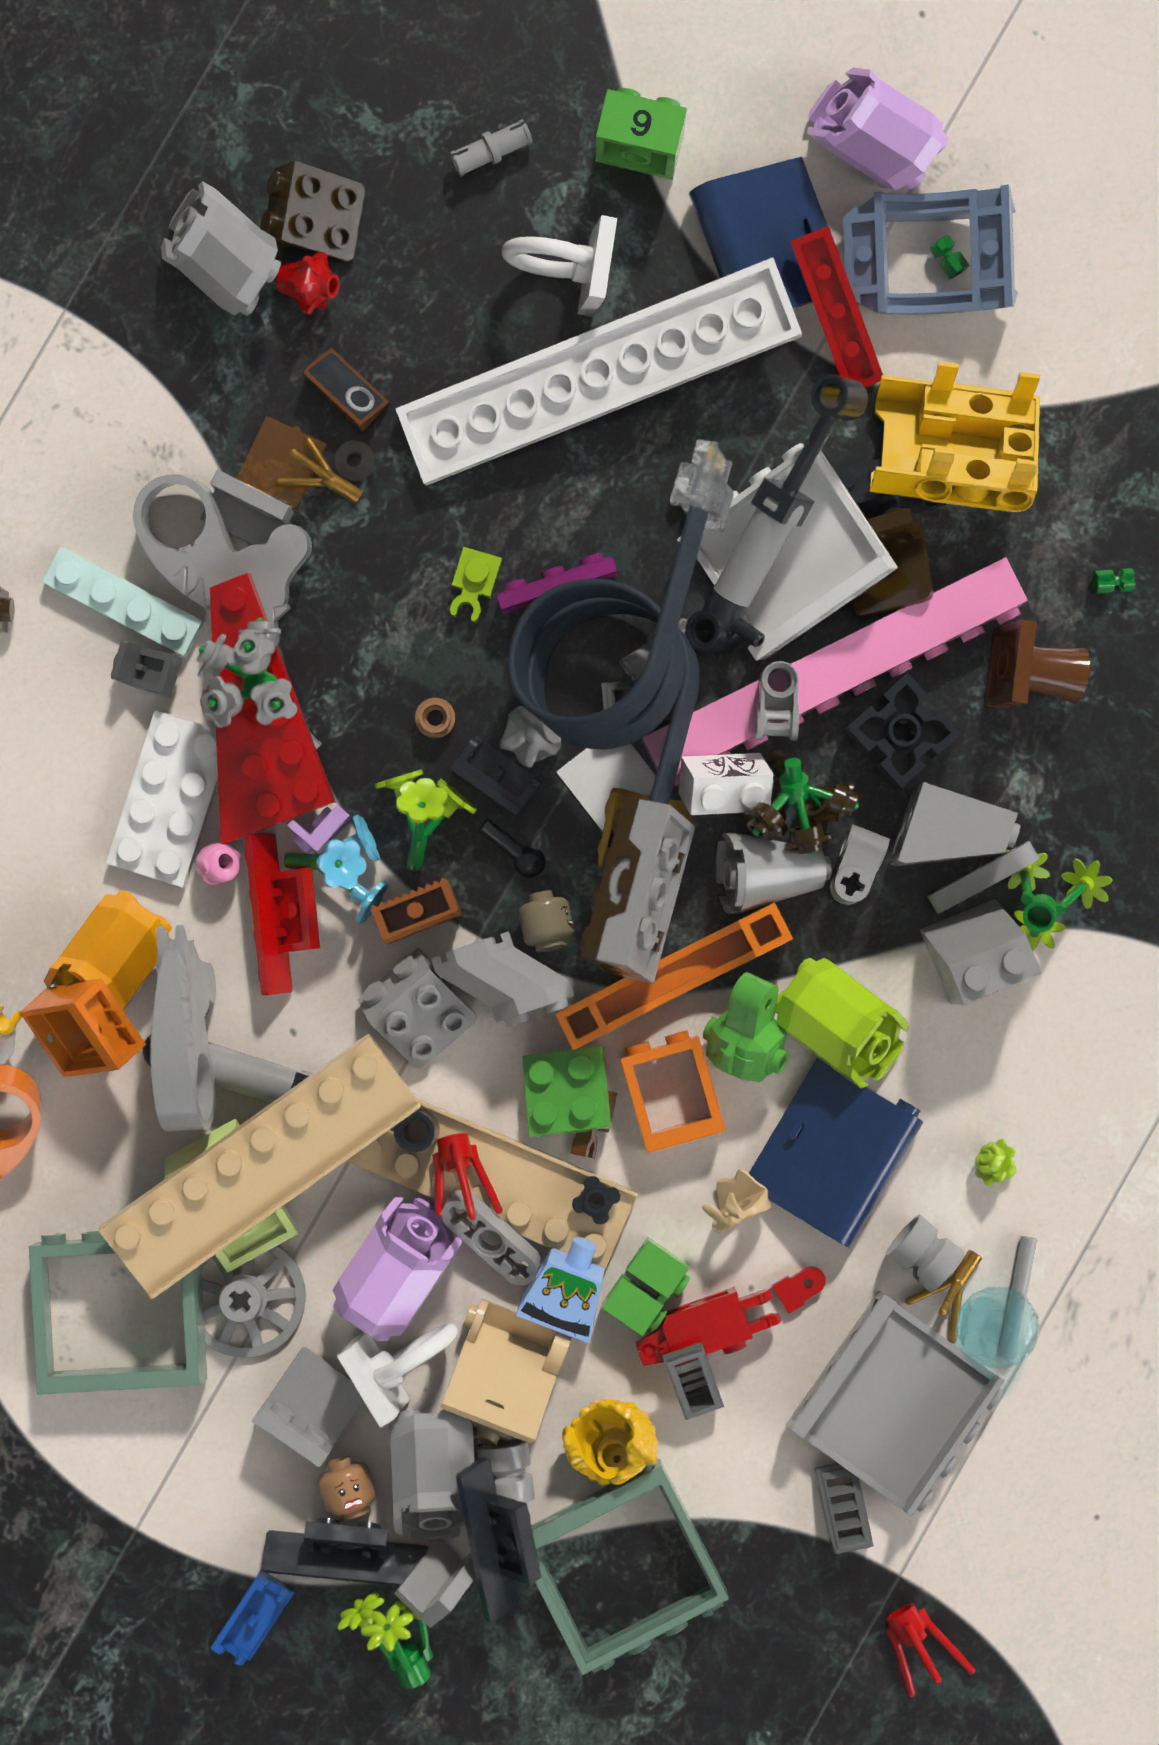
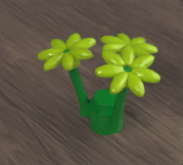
M1046 853L1037 854L1040 859L1012 874L1008 882V888L1014 889L1021 883L1023 893L1021 901L1026 905L1024 911H1015L1014 915L1021 923L1025 924L1020 926L1026 936L1029 935L1028 941L1032 951L1038 946L1040 939L1047 947H1055L1054 938L1051 933L1062 932L1066 929L1064 924L1055 922L1058 915L1064 914L1066 909L1080 895L1086 909L1091 907L1093 896L1102 902L1109 900L1107 893L1101 887L1111 884L1113 879L1109 876H1097L1100 869L1099 861H1094L1086 869L1080 859L1076 858L1073 860L1075 873L1064 872L1061 875L1066 882L1073 884L1068 890L1067 896L1061 902H1056L1052 897L1045 894L1034 896L1032 893L1035 890L1034 877H1050L1049 871L1039 867L1047 860L1048 855Z
M377 1592L369 1594L364 1601L360 1598L356 1599L354 1608L344 1610L341 1613L340 1617L342 1620L338 1624V1630H342L347 1626L354 1630L359 1625L362 1628L361 1634L371 1637L368 1641L367 1649L373 1650L379 1647L387 1659L391 1671H396L401 1686L404 1688H415L424 1684L431 1675L427 1662L434 1657L429 1645L428 1626L401 1600L388 1610L385 1617L378 1611L373 1612L375 1608L384 1603L383 1598H378L379 1594ZM405 1609L404 1613L399 1616V1610ZM413 1615L415 1619H418L419 1647L414 1643L401 1645L398 1640L411 1637L410 1632L403 1627L413 1620Z

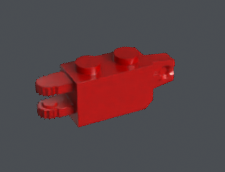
M735 1287L667 1310V1314L661 1322L662 1327L635 1341L643 1366L664 1363L663 1355L702 1342L706 1356L719 1350H723L724 1354H731L747 1347L745 1341L753 1339L752 1334L781 1323L779 1313H768L747 1322L743 1311L753 1306L765 1304L768 1300L772 1299L773 1296L770 1289L757 1291L739 1298Z

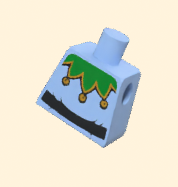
M575 1237L568 1253L558 1249H551L539 1267L535 1279L523 1293L516 1316L589 1343L605 1271L602 1266L591 1262L597 1248L596 1245L585 1238Z

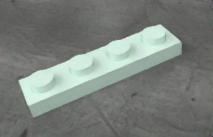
M61 546L41 581L45 585L185 658L204 625L202 620Z

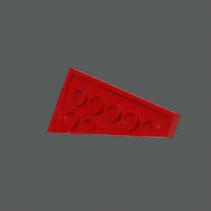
M245 573L210 587L212 642L216 643L223 633L226 635L223 643L234 648L239 640V630H247V622L256 621L257 618L268 621L251 574ZM275 646L274 652L270 654L271 659L266 668L267 672L275 675L277 680L286 679L292 686L279 648ZM224 668L219 674L224 683L231 682L240 691L243 690L244 679ZM293 686L290 691L291 701L296 704L297 711L292 718L280 717L273 719L268 725L261 724L256 718L258 708L255 701L249 698L243 700L241 711L231 717L229 725L220 728L216 725L221 844H228L244 838V836L250 833H257L336 803Z

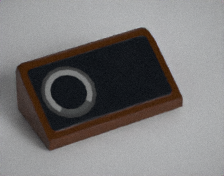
M332 348L302 371L304 378L362 432L390 404L384 396Z

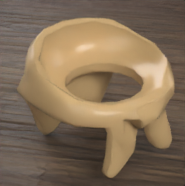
M738 1169L734 1178H722L717 1182L719 1209L709 1204L702 1207V1210L714 1219L712 1229L716 1233H722L724 1230L733 1229L743 1221L771 1209V1203L768 1198V1189L757 1182L745 1169Z

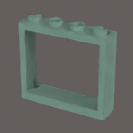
M99 1231L81 1233L82 1239L66 1240L65 1233L41 1235V1242L29 1246L37 1395L201 1385L207 1380L201 1265L181 1278L186 1364L54 1371L48 1257L115 1254V1252Z
M660 1459L657 1460L655 1465H646L642 1472L625 1483L619 1485L611 1483L531 1525L541 1572V1578L535 1583L582 1675L590 1671L595 1673L601 1669H604V1671L615 1664L614 1659L626 1652H629L630 1655H635L644 1651L652 1644L651 1639L663 1633L666 1636L677 1634L688 1626V1620L699 1614H702L703 1617L713 1615L714 1610L724 1606L723 1602L729 1599L727 1589ZM659 1486L709 1585L587 1647L538 1548Z

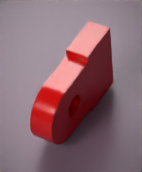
M810 1266L790 1278L788 1275L772 1284V1287L788 1314L805 1305L804 1301L822 1291L826 1278L819 1268ZM806 1279H811V1286H804V1281Z

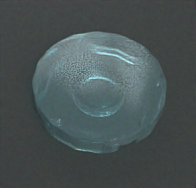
M990 1286L973 1293L962 1305L957 1319L958 1338L964 1351L975 1362L989 1368H1009L1023 1362L1035 1349L1040 1336L1039 1317L1032 1304L1021 1292L1006 1286Z

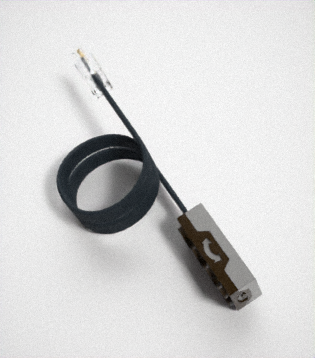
M697 440L691 464L680 463L670 504L672 506L680 504L687 513L662 608L641 591L612 580L580 579L560 584L541 594L522 614L511 638L507 661L509 681L516 698L522 706L557 736L579 747L599 750L613 749L638 741L653 731L665 719L675 703L649 801L624 796L622 807L615 813L613 820L615 833L611 847L606 849L602 861L603 877L600 887L595 889L592 896L591 906L593 914L590 925L584 929L581 937V956L608 974L653 984L695 826L671 805H668L700 685V669L695 650L685 634L678 628L703 532L704 530L724 532L734 492L727 484L732 462L726 460L718 449L717 442ZM612 614L634 615L657 623L648 659L642 674L633 688L620 701L601 712L587 716L564 717L549 713L544 694L547 666L556 646L570 630L589 619Z

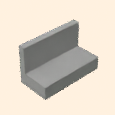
M218 469L210 482V485L214 488L213 494L218 501L229 534L251 545L266 544L271 533L277 527L288 524L294 514L289 505ZM205 509L200 517L204 521L206 520Z
M442 1539L435 1540L394 1594L431 1628L452 1611L476 1578L471 1553L462 1559Z

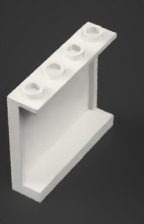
M802 443L782 455L784 462L772 471L767 467L749 479L751 486L742 493L738 494L737 491H733L716 503L719 509L707 517L697 559L714 585L757 508L751 504V501L763 479L769 478L785 481L804 447ZM821 450L799 489L801 493L815 502L802 526L792 527L743 617L746 622L765 635V640L761 646L755 648L750 645L747 647L756 661L769 658L898 568Z

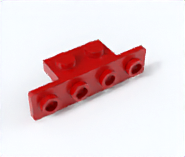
M250 833L244 836L245 859L248 869L249 898L252 906L253 935L256 942L258 979L261 994L266 996L291 993L293 988L289 952L320 949L312 868L280 871L275 833Z

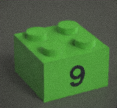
M618 88L617 91L607 89L596 134V162L673 180L684 136L687 108L680 106L678 101L667 97H658L657 100L641 97L639 92L629 88Z

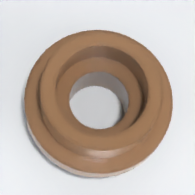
M427 699L416 710V725L419 731L429 738L444 737L451 732L455 725L454 709L444 699ZM434 711H438L443 715L442 723L437 726H433L428 722L429 714Z

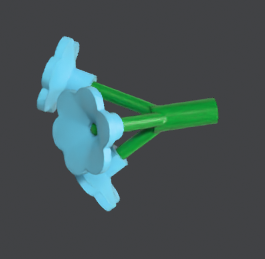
M357 814L353 816L356 826V833L343 839V842L338 839L330 840L326 845L325 852L319 855L287 852L284 856V865L286 868L292 869L312 868V870L323 874V881L326 886L330 888L341 886L350 892L349 897L361 904L360 912L355 920L358 924L365 923L372 914V906L380 904L389 883L386 881L380 882L370 891L357 884L358 876L363 874L366 869V861L360 856V849L367 852L371 860L377 861L380 859L373 835L368 830L364 818Z

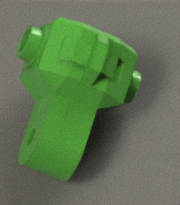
M749 972L744 973L738 979L730 995L728 1009L719 1018L712 1017L707 1022L703 1031V1039L707 1040L705 1055L716 1068L740 1080L762 1082L773 1072L780 1074L783 1071L789 1058V1052L784 1050L787 1033L776 1024L774 1019L779 992L777 985Z

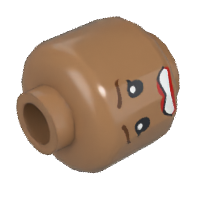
M343 1456L326 1463L328 1470L322 1473L317 1480L326 1513L338 1516L339 1521L350 1520L370 1511L369 1505L376 1497L368 1466L364 1462H351L350 1456Z

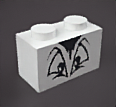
M760 753L681 757L679 795L690 815L743 813L745 810L750 812V809L759 802H764L771 806L774 774Z

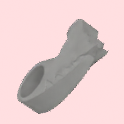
M164 475L150 481L140 491L134 504L133 521L141 545L153 565L174 587L191 600L211 611L210 587L249 573L254 581L268 621H272V628H279L278 620L291 609L288 605L290 582L299 568L309 558L312 551L311 537L303 528L292 524L281 525L271 533L266 544L250 545L237 552L233 546L218 501L212 491L200 481L182 475ZM186 485L200 496L206 512L205 525L199 537L194 541L195 545L193 547L189 544L179 549L171 548L163 544L151 529L149 521L151 504L155 497L167 487ZM277 634V643H279L280 634Z
M176 925L175 939L170 940L164 926H157V975L151 1027V1080L157 1118L161 1128L166 1132L209 1129L215 1110V1080L205 1026V1014L208 1011L209 1003H214L216 998L214 970L210 963L203 962L199 958L193 944L194 940H187L184 925Z

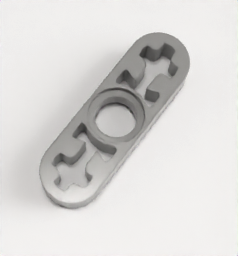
M1027 841L943 886L927 897L936 913L939 914L1020 871L1040 858L1031 842Z
M461 1190L452 1192L442 1209L444 1224L510 1283L515 1285L531 1283L535 1279L541 1264V1257L538 1251L472 1192L476 1219L473 1221L469 1220L465 1212L460 1215L457 1214L455 1209L461 1210L466 1207ZM480 1220V1221L478 1222L476 1228L473 1229V1228L471 1227L472 1224H473V1225H476L477 1221ZM484 1231H494L501 1237L502 1243L498 1245L488 1244L482 1239L481 1233ZM525 1261L528 1264L527 1267L522 1265L518 1268L514 1265V1262L519 1264Z

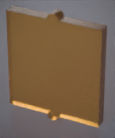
M266 416L237 479L297 508L307 487L277 486L275 481L277 478H312L314 473L290 455V450H298L318 465L307 447L305 439L308 437L312 438L322 455L327 444L302 433L299 426L292 428Z

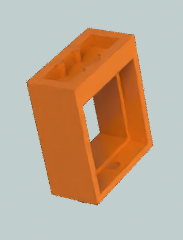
M102 978L46 988L19 1012L63 1077L120 1070L146 1045ZM49 1034L53 1037L51 1043L47 1039Z
M688 1030L665 1036L666 1044L651 1048L649 1041L627 1047V1055L620 1057L647 1153L726 1131L699 1036L690 1037ZM691 1049L710 1116L652 1132L633 1066Z

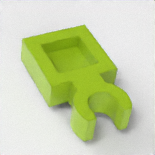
M463 547L452 587L462 590V593L451 603V616L456 617L460 606L468 604L473 607L471 622H478L481 617L479 596L491 599L502 564V558Z

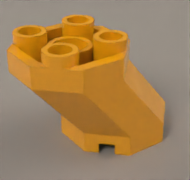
M120 890L116 895L106 894L60 957L50 967L44 983L49 988L52 984L60 986L102 978L124 1011L157 966V926H164L168 934L171 932L172 927L164 917L153 914L139 904L130 892Z

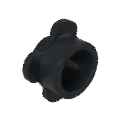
M589 1176L583 1182L584 1189L580 1196L573 1199L572 1207L577 1213L584 1212L591 1216L594 1223L604 1224L609 1219L608 1212L612 1205L619 1202L620 1193L615 1187L608 1188L601 1184L598 1177ZM598 1196L600 1202L594 1204L592 1202L593 1197Z

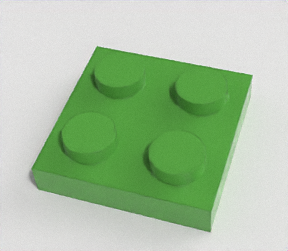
M592 1046L575 1050L570 1049L522 1056L529 1137L538 1138L611 1128L604 1047Z

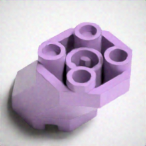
M853 67L845 73L850 79L843 84H840L837 80L833 81L825 88L809 112V120L814 124V128L808 127L807 134L817 144L870 177L879 187L896 191L903 186L907 189H913L921 183L927 167L948 143V136L943 132V123L932 112L880 80L870 69Z
M394 1197L382 1212L333 1288L336 1298L333 1304L335 1312L377 1341H387L390 1336L402 1335L462 1244V1240L458 1236L455 1238L452 1230L444 1224L442 1216L437 1217L435 1215V1205L425 1198H414L412 1203H402L404 1198Z

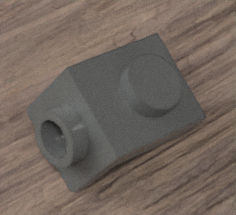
M122 640L113 661L111 679L134 688L171 697L183 658Z

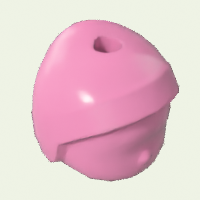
M213 843L199 851L195 860V867L199 876L209 885L230 882L240 871L241 855L231 845Z

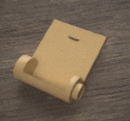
M481 1299L479 1306L471 1303L462 1325L468 1328L469 1332L440 1408L534 1444L556 1377L572 1337L516 1316V1311L485 1299Z

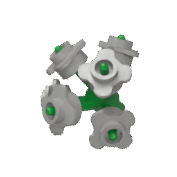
M257 618L256 621L247 622V630H239V640L234 648L223 643L226 639V635L223 633L216 643L208 640L204 646L199 648L197 662L201 663L202 667L197 676L202 678L205 672L215 676L210 679V685L207 686V689L202 691L203 697L200 703L206 718L209 721L214 720L217 727L229 725L231 717L241 711L243 700L249 698L255 701L258 708L256 718L261 724L268 725L273 719L280 717L292 718L296 714L297 706L291 701L290 697L292 689L290 682L286 679L277 680L276 676L268 673L266 669L270 663V654L274 652L275 646H277V634H281L279 628H272V621H263L262 618ZM224 668L244 679L243 690L240 691L231 682L224 683L223 679L219 677Z

